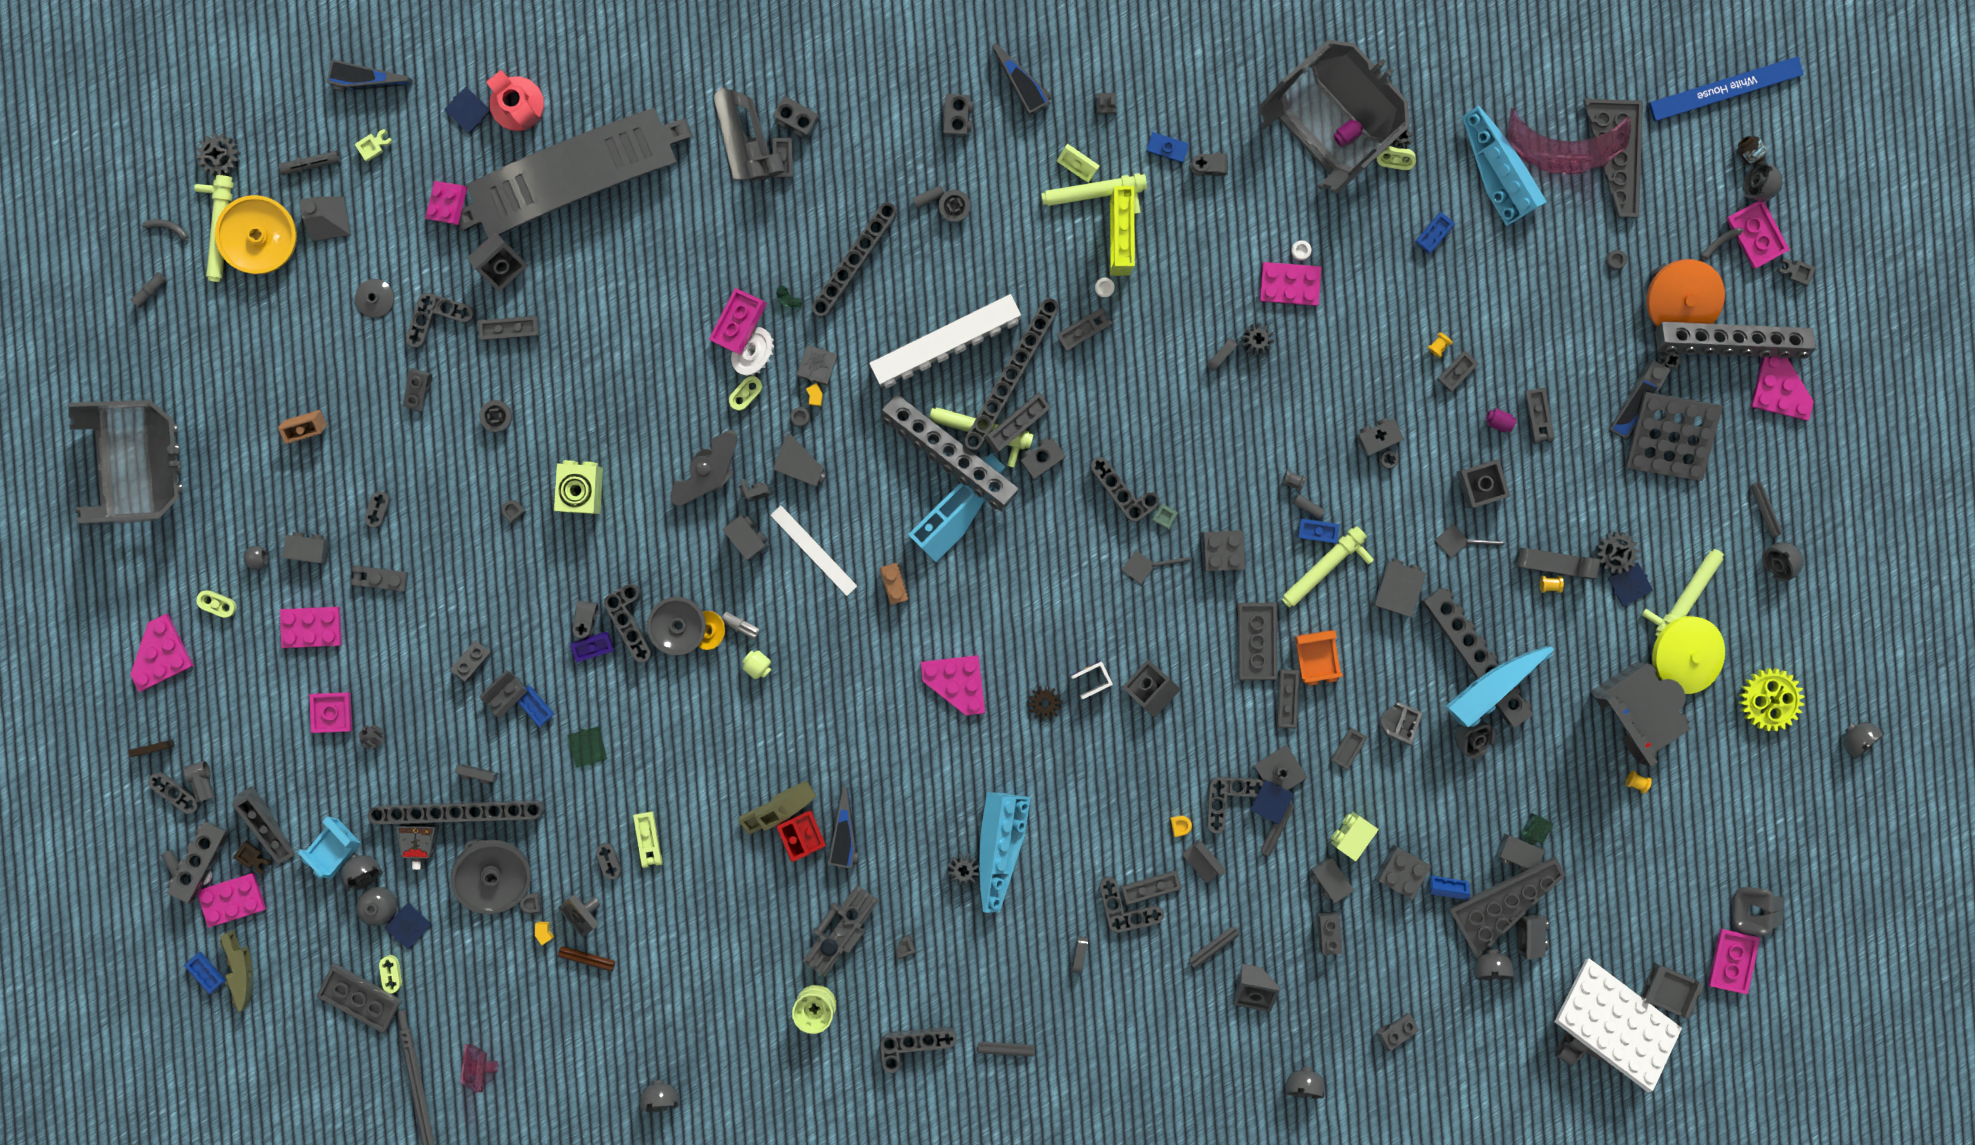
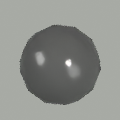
M252 546L244 552L243 559L248 568L260 570L268 564V554L263 547Z

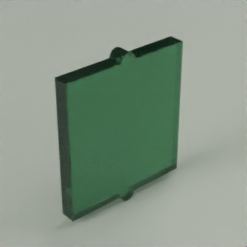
M599 726L587 730L581 729L580 732L567 735L576 768L588 764L594 765L595 762L608 759Z

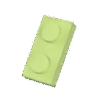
M1069 144L1065 146L1057 159L1058 163L1087 183L1091 181L1099 168L1098 164Z

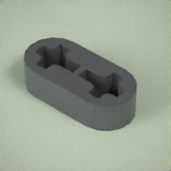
M1230 338L1206 366L1214 371L1238 344Z
M375 492L370 499L365 514V522L370 527H380L385 521L391 502L390 496L386 492ZM383 495L385 503H381L378 508L379 501H376V499ZM376 511H378L376 517L379 518V521L373 524V520L370 517L375 516Z
M601 844L597 848L596 854L603 875L607 879H615L622 871L617 853L612 844ZM603 847H605L606 850L610 849L611 851L608 854L609 860H607L605 854H601V851H603ZM609 862L611 863L612 868L616 867L617 871L614 872L615 875L607 872V870L610 868Z
M1078 936L1072 964V972L1082 974L1088 944L1087 937Z

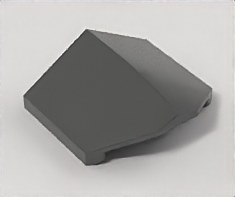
M1398 702L1383 713L1380 724L1387 736L1411 746L1422 712Z

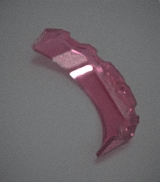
M1510 108L1508 127L1510 144L1512 143L1523 160L1529 161L1537 165L1539 169L1547 172L1578 174L1597 166L1600 168L1608 164V161L1621 151L1623 152L1629 143L1631 117H1626L1618 126L1598 137L1583 141H1559L1542 136L1530 129L1520 119L1515 108Z

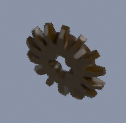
M1040 686L1038 687L1040 692L1037 693L1033 690L1032 692L1035 696L1028 697V699L1032 700V703H1027V705L1033 706V709L1029 712L1035 711V718L1042 715V721H1044L1045 716H1048V719L1051 720L1050 714L1053 713L1056 717L1058 714L1055 710L1061 711L1062 709L1057 706V704L1062 703V700L1057 701V698L1061 695L1059 693L1054 695L1053 693L1056 690L1054 688L1051 692L1048 691L1049 686H1046L1045 691H1042ZM1043 698L1051 702L1050 705H1047V709H1043V706L1039 705Z

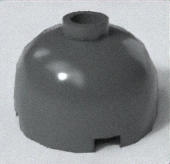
M1761 161L1756 163L1758 166L1755 169L1751 168L1743 184V189L1746 190L1745 197L1758 202L1771 200L1782 189V174L1779 169L1770 163Z
M1788 542L1773 544L1762 555L1765 569L1767 571L1771 569L1772 573L1775 574L1772 577L1781 582H1788L1801 572L1804 564L1800 550Z
M1483 720L1474 727L1460 725L1455 736L1456 745L1465 756L1471 759L1479 758L1488 752L1486 748L1489 744L1493 745L1496 736L1495 730Z
M1862 722L1857 726L1853 723L1845 730L1848 734L1844 738V747L1849 755L1857 759L1876 743L1884 733L1877 726L1869 722Z
M355 854L342 867L341 879L347 891H350V888L353 887L356 891L373 884L376 881L374 877L378 874L381 877L383 871L377 861L371 856Z
M371 887L359 897L356 905L357 915L367 925H384L392 920L397 912V898L392 891L385 887Z
M1487 950V954L1481 955L1476 960L1474 967L1475 979H1513V963L1506 955L1499 954V950Z
M1301 1067V1070L1294 1071L1288 1077L1285 1093L1301 1098L1312 1097V1099L1324 1098L1325 1091L1324 1081L1318 1073L1313 1072V1068Z
M664 1080L652 1081V1085L642 1091L640 1097L641 1112L645 1109L646 1112L666 1111L668 1106H673V1109L679 1107L676 1089L670 1084H664Z

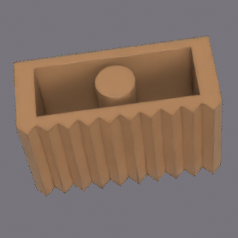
M321 410L284 420L278 426L284 443L288 444L296 440L299 441L303 438L306 439L307 437L310 438V436L313 437L314 435L321 434L327 427Z
M898 563L879 568L890 605L909 599L905 589L906 586L904 585L905 582L901 578L902 575L900 573L902 571L899 570Z

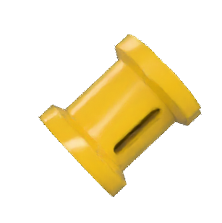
M1439 332L1437 339L1427 349L1436 357L1441 358L1443 351L1448 345H1452L1453 342L1445 334Z
M1541 576V593L1546 591L1563 592L1564 582L1562 576H1557V578Z
M1632 770L1626 779L1625 785L1627 787L1632 786L1640 790L1642 794H1646L1651 786L1652 779L1649 777L1644 778Z

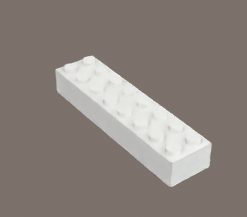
M1009 294L870 362V365L881 388L885 386L887 389L897 384L896 380L900 378L906 380L914 375L913 372L918 369L924 371L930 368L931 363L935 361L940 363L947 360L949 354L953 352L959 354L965 351L966 346L969 344L975 346L983 342L984 337L988 335L994 337L1000 334L1001 329L1006 326L1010 329L1018 325L1021 314L1012 295Z

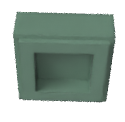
M1161 503L1152 521L1169 530L1178 512Z

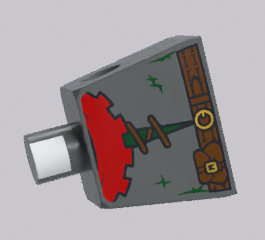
M402 824L397 826L401 857L411 858V869H423L424 858L433 857L439 825Z

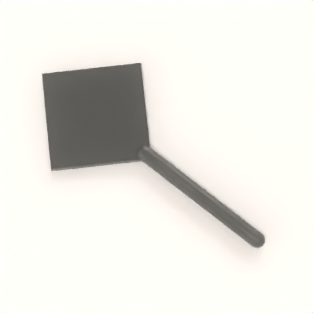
M1454 524L1435 539L1450 558H1453L1467 544H1505L1503 541L1468 540Z
M1135 550L1122 568V571L1142 584L1155 566L1189 561L1190 558L1186 557L1153 563Z

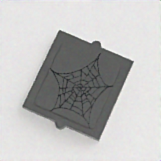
M807 345L797 377L810 380L811 383L817 382L828 385L838 354L825 351L824 348L818 349Z

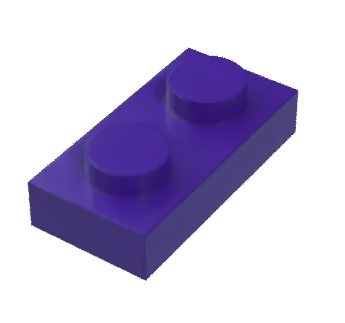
M608 631L570 643L576 663L614 651Z

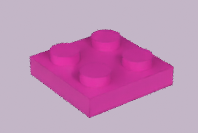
M434 181L425 219L458 225L467 187Z
M350 692L309 694L311 733L352 731Z

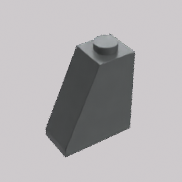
M787 433L773 470L816 487L819 484H823L826 477L825 469L791 434Z

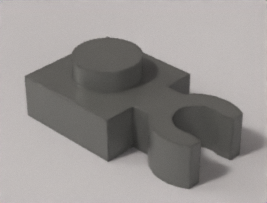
M1782 259L1780 261L1786 265V269H1777L1779 274L1788 273L1790 274L1788 280L1804 286L1809 285L1816 267L1798 260L1794 264L1789 259Z

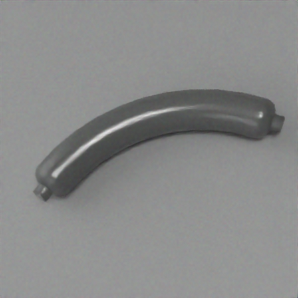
M154 219L145 221L142 225V228L146 229L153 227L167 228L175 232L182 240L188 241V234L173 222Z
M1738 227L1717 238L1702 253L1701 260H1707L1718 247L1728 240L1741 235L1744 230Z

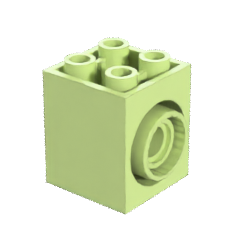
M563 460V464H557L554 511L600 514L603 468L598 467V463L582 462V465H578V462ZM580 486L581 493L577 496L576 490Z

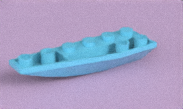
M1480 106L1475 107L1462 116L1486 192L1506 226L1545 204L1547 201L1526 166L1505 136Z
M992 453L984 460L985 463L1000 474L1005 468ZM974 476L976 480H983L981 476ZM960 483L908 535L937 562L965 534L985 499L978 497L969 486Z
M1545 646L1508 660L1474 681L1448 703L1445 708L1460 725L1474 727L1481 721L1480 717L1482 715L1491 713L1496 708L1495 704L1517 686L1524 677L1531 674L1540 662L1551 657L1550 653L1554 649L1551 646Z
M987 792L979 860L982 908L985 913L1000 912L1025 837L1030 797Z

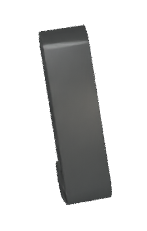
M1097 457L1091 462L1090 469L1129 521L1135 522L1142 519L1158 506L1159 498L1153 492H1148L1136 500L1105 458ZM1095 462H1103V470L1106 472L1109 469L1110 473L1101 478L1100 475L1103 472L1100 469L1096 470L1094 468L1096 467ZM1112 476L1116 479L1114 487L1107 486V477ZM1119 492L1127 494L1128 499L1125 503L1118 501L1117 496ZM1147 496H1152L1155 499L1152 507L1145 504ZM1132 507L1139 510L1137 518H1132L1129 515V510Z
M1520 548L1517 567L1580 578L1597 579L1600 559Z
M628 584L609 594L604 600V606L634 659L638 662H646L652 658L653 650L628 605L640 598L641 589L635 584ZM630 587L634 588L636 592L635 597L632 599L627 596V590ZM612 597H616L619 601L616 608L610 605ZM622 614L628 617L626 625L621 624L619 621ZM631 631H635L638 635V639L635 642L629 639ZM640 642L643 643L642 645H639L640 648H639V647H635V648H634V646H633V645L639 644ZM641 650H646V651H647V653L645 654V657H644V656H642V657L639 656V653H641Z
M938 1027L886 1033L881 1040L883 1069L888 1073L898 1071L901 1061L900 1053L953 1047L956 1043V1031L951 1027ZM937 1034H939L940 1041L938 1043ZM945 1034H949L951 1037L950 1041H946V1038H944ZM926 1035H930L934 1040L932 1043H926L923 1038ZM911 1037L914 1039V1043L907 1045L904 1043V1039ZM887 1039H892L895 1045L888 1047L884 1042ZM893 1058L897 1064L889 1066L886 1061Z

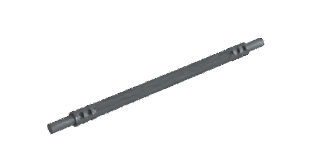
M405 1009L398 1010L397 1014L401 1029L399 1034L422 1145H435L411 1028L408 1027Z

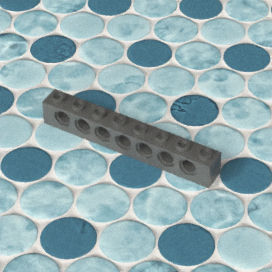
M1661 322L1655 330L1657 351L1667 354L1685 353L1690 355L1696 353L1704 355L1721 354L1723 356L1741 355L1742 357H1793L1806 359L1816 350L1813 328Z
M898 394L882 409L881 419L884 424L889 427L892 426L902 438L910 440L916 449L924 451L929 459L933 462L937 461L947 473L955 475L961 484L969 486L978 497H983L987 500L992 508L1003 512L1016 497L1018 487ZM905 417L907 420L901 421L898 418ZM913 429H920L922 432L917 433ZM934 440L937 444L932 445L928 441ZM944 452H949L952 456H946ZM959 464H965L967 468H961ZM974 476H981L983 480H976ZM994 487L998 492H992L989 488Z
M1439 587L1422 599L1421 602L1477 680L1486 674L1487 668L1492 667L1494 669L1499 666L1497 664L1499 660L1493 652L1489 653L1486 648V641L1481 636H1477L1474 624L1470 620L1467 621L1463 616L1465 612L1462 607L1453 602L1452 599L1454 597L1448 589ZM1443 604H1447L1449 607L1447 614L1441 612ZM1457 619L1460 622V627L1454 630L1452 622ZM1469 635L1471 638L1470 645L1465 646L1463 643V639L1465 636ZM1478 651L1482 653V659L1479 662L1474 658L1475 653ZM1517 686L1495 704L1504 720L1512 728H1516L1533 716L1531 705L1526 699L1523 700L1519 695L1521 691ZM1511 699L1516 701V706L1513 709L1508 707V702Z

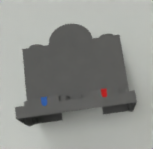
M1635 662L1592 690L1591 693L1602 709L1610 705L1628 732L1621 739L1639 764L1652 767L1658 763L1655 759V756H1657L1655 752L1691 729L1688 725V718L1679 712L1685 704L1686 696L1684 689L1678 682L1671 679L1659 681L1656 676L1657 671L1651 664Z

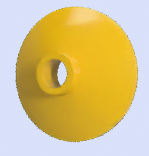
M704 611L706 632L698 647L704 650H711L722 642L725 626L722 618L717 613Z

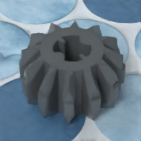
M1258 323L1257 329L1254 324L1250 325V330L1244 329V333L1248 336H1241L1242 340L1247 341L1242 344V347H1250L1246 351L1248 354L1253 349L1254 356H1257L1259 351L1261 355H1265V349L1269 351L1272 349L1269 344L1274 343V339H1269V337L1273 335V332H1266L1269 326L1261 329L1262 324ZM1257 335H1259V339H1262L1258 344H1256V340H1253Z
M959 853L960 860L952 857V861L955 864L948 863V867L953 870H949L947 873L948 875H954L951 878L952 882L959 879L958 886H961L962 881H965V886H969L968 880L970 879L971 882L975 883L976 880L973 876L980 875L978 871H975L979 869V864L973 865L977 859L974 857L969 861L970 854L968 853L966 859H963L962 853ZM965 865L969 872L965 871V874H961L959 867L962 868Z

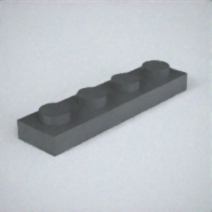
M1039 392L984 438L994 452L997 453L1051 407Z

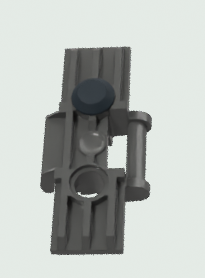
M856 885L842 906L833 902L832 908L818 928H814L813 932L820 937L805 956L803 962L825 977L842 952L851 953L858 939L864 935L866 929L861 928V926L879 900ZM849 910L857 912L858 917L855 920L848 917L847 912ZM839 913L843 916L834 931L827 935L824 931L836 914Z

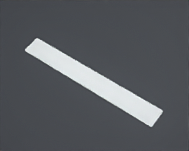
M782 506L771 514L773 519L846 596L857 587Z

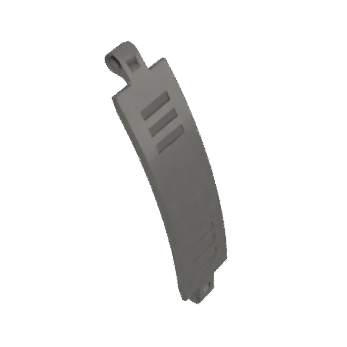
M655 108L582 133L491 172L466 185L473 203L462 208L458 224L461 232L482 223L488 238L495 232L502 235L593 194L673 165L677 161L671 145L693 137L686 119H681L662 125Z

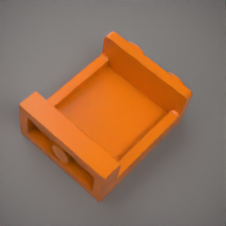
M1336 630L1294 636L1302 682L1310 686L1319 684V680L1326 679L1328 683L1338 681V677H1343L1340 672L1335 638H1337Z

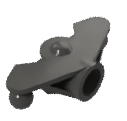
M727 430L712 438V449L705 448L697 452L690 464V478L674 482L670 499L675 505H684L711 490L717 492L727 482L734 472L729 467L737 444V434L735 431Z

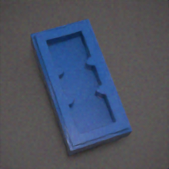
M1152 132L1146 152L1183 163L1189 143Z
M1440 211L1415 240V243L1430 254L1455 223Z
M528 685L526 687L527 692L517 702L538 727H541L555 713L536 691Z
M1430 875V894L1469 900V881Z
M198 952L184 965L209 995L225 982V978L202 952Z

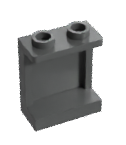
M1392 558V561H1386L1385 563L1386 568L1376 598H1373L1371 605L1403 616L1412 617L1426 573L1421 571V567L1412 564L1410 567L1403 565V561Z
M1653 963L1640 997L1649 1004H1654L1688 1019L1694 1013V1004L1696 999L1702 994L1703 984L1686 975Z

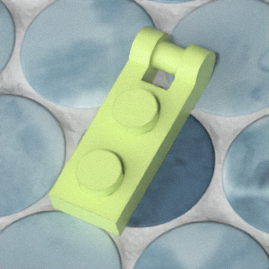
M654 811L634 814L642 868H647L653 864H656V866L662 865L663 861ZM653 851L654 856L648 857L647 852Z

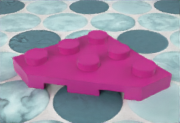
M1762 358L1750 407L1809 421L1814 401L1788 358Z
M164 614L147 624L130 674L138 692H142L194 666L169 614Z
M979 655L921 662L923 682L965 715L985 713Z

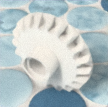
M755 327L741 355L732 352V365L738 373L745 376H754L755 372L760 373L761 368H766L765 364L770 362L769 357L773 355L771 350L774 348L772 344L774 340L767 330Z

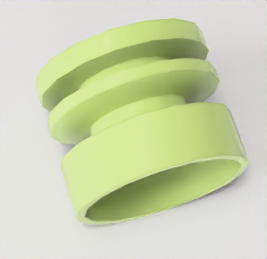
M811 985L804 988L799 993L792 1010L795 1025L800 1030L810 1034L824 1031L829 1027L836 1011L834 994L828 988L821 985ZM813 1003L816 1004L817 1007H819L818 1010H815V1007H812Z

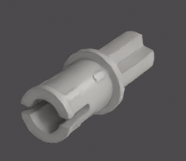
M727 611L722 617L724 624L735 629V632H741L751 638L757 637L759 633L758 628L745 622L744 618L740 619Z

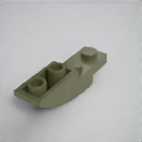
M806 780L773 796L772 801L739 816L738 821L748 835L760 829L766 831L797 813L816 797V794Z
M232 930L220 935V944L226 952L227 965L232 969V972L225 975L226 986L231 990L233 996L232 1003L239 1012L247 1008L250 1003L253 989V967L248 946L240 948L235 931Z

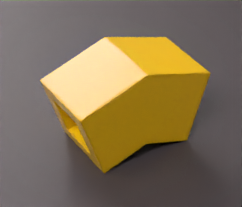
M815 383L806 388L810 396L809 405L822 406L823 393L818 384Z
M550 922L535 923V937L541 945L554 937L550 931Z

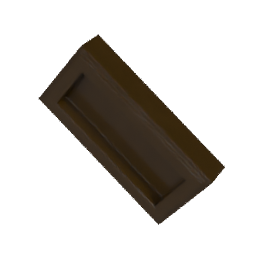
M173 740L131 749L128 750L129 757L173 748L175 745Z

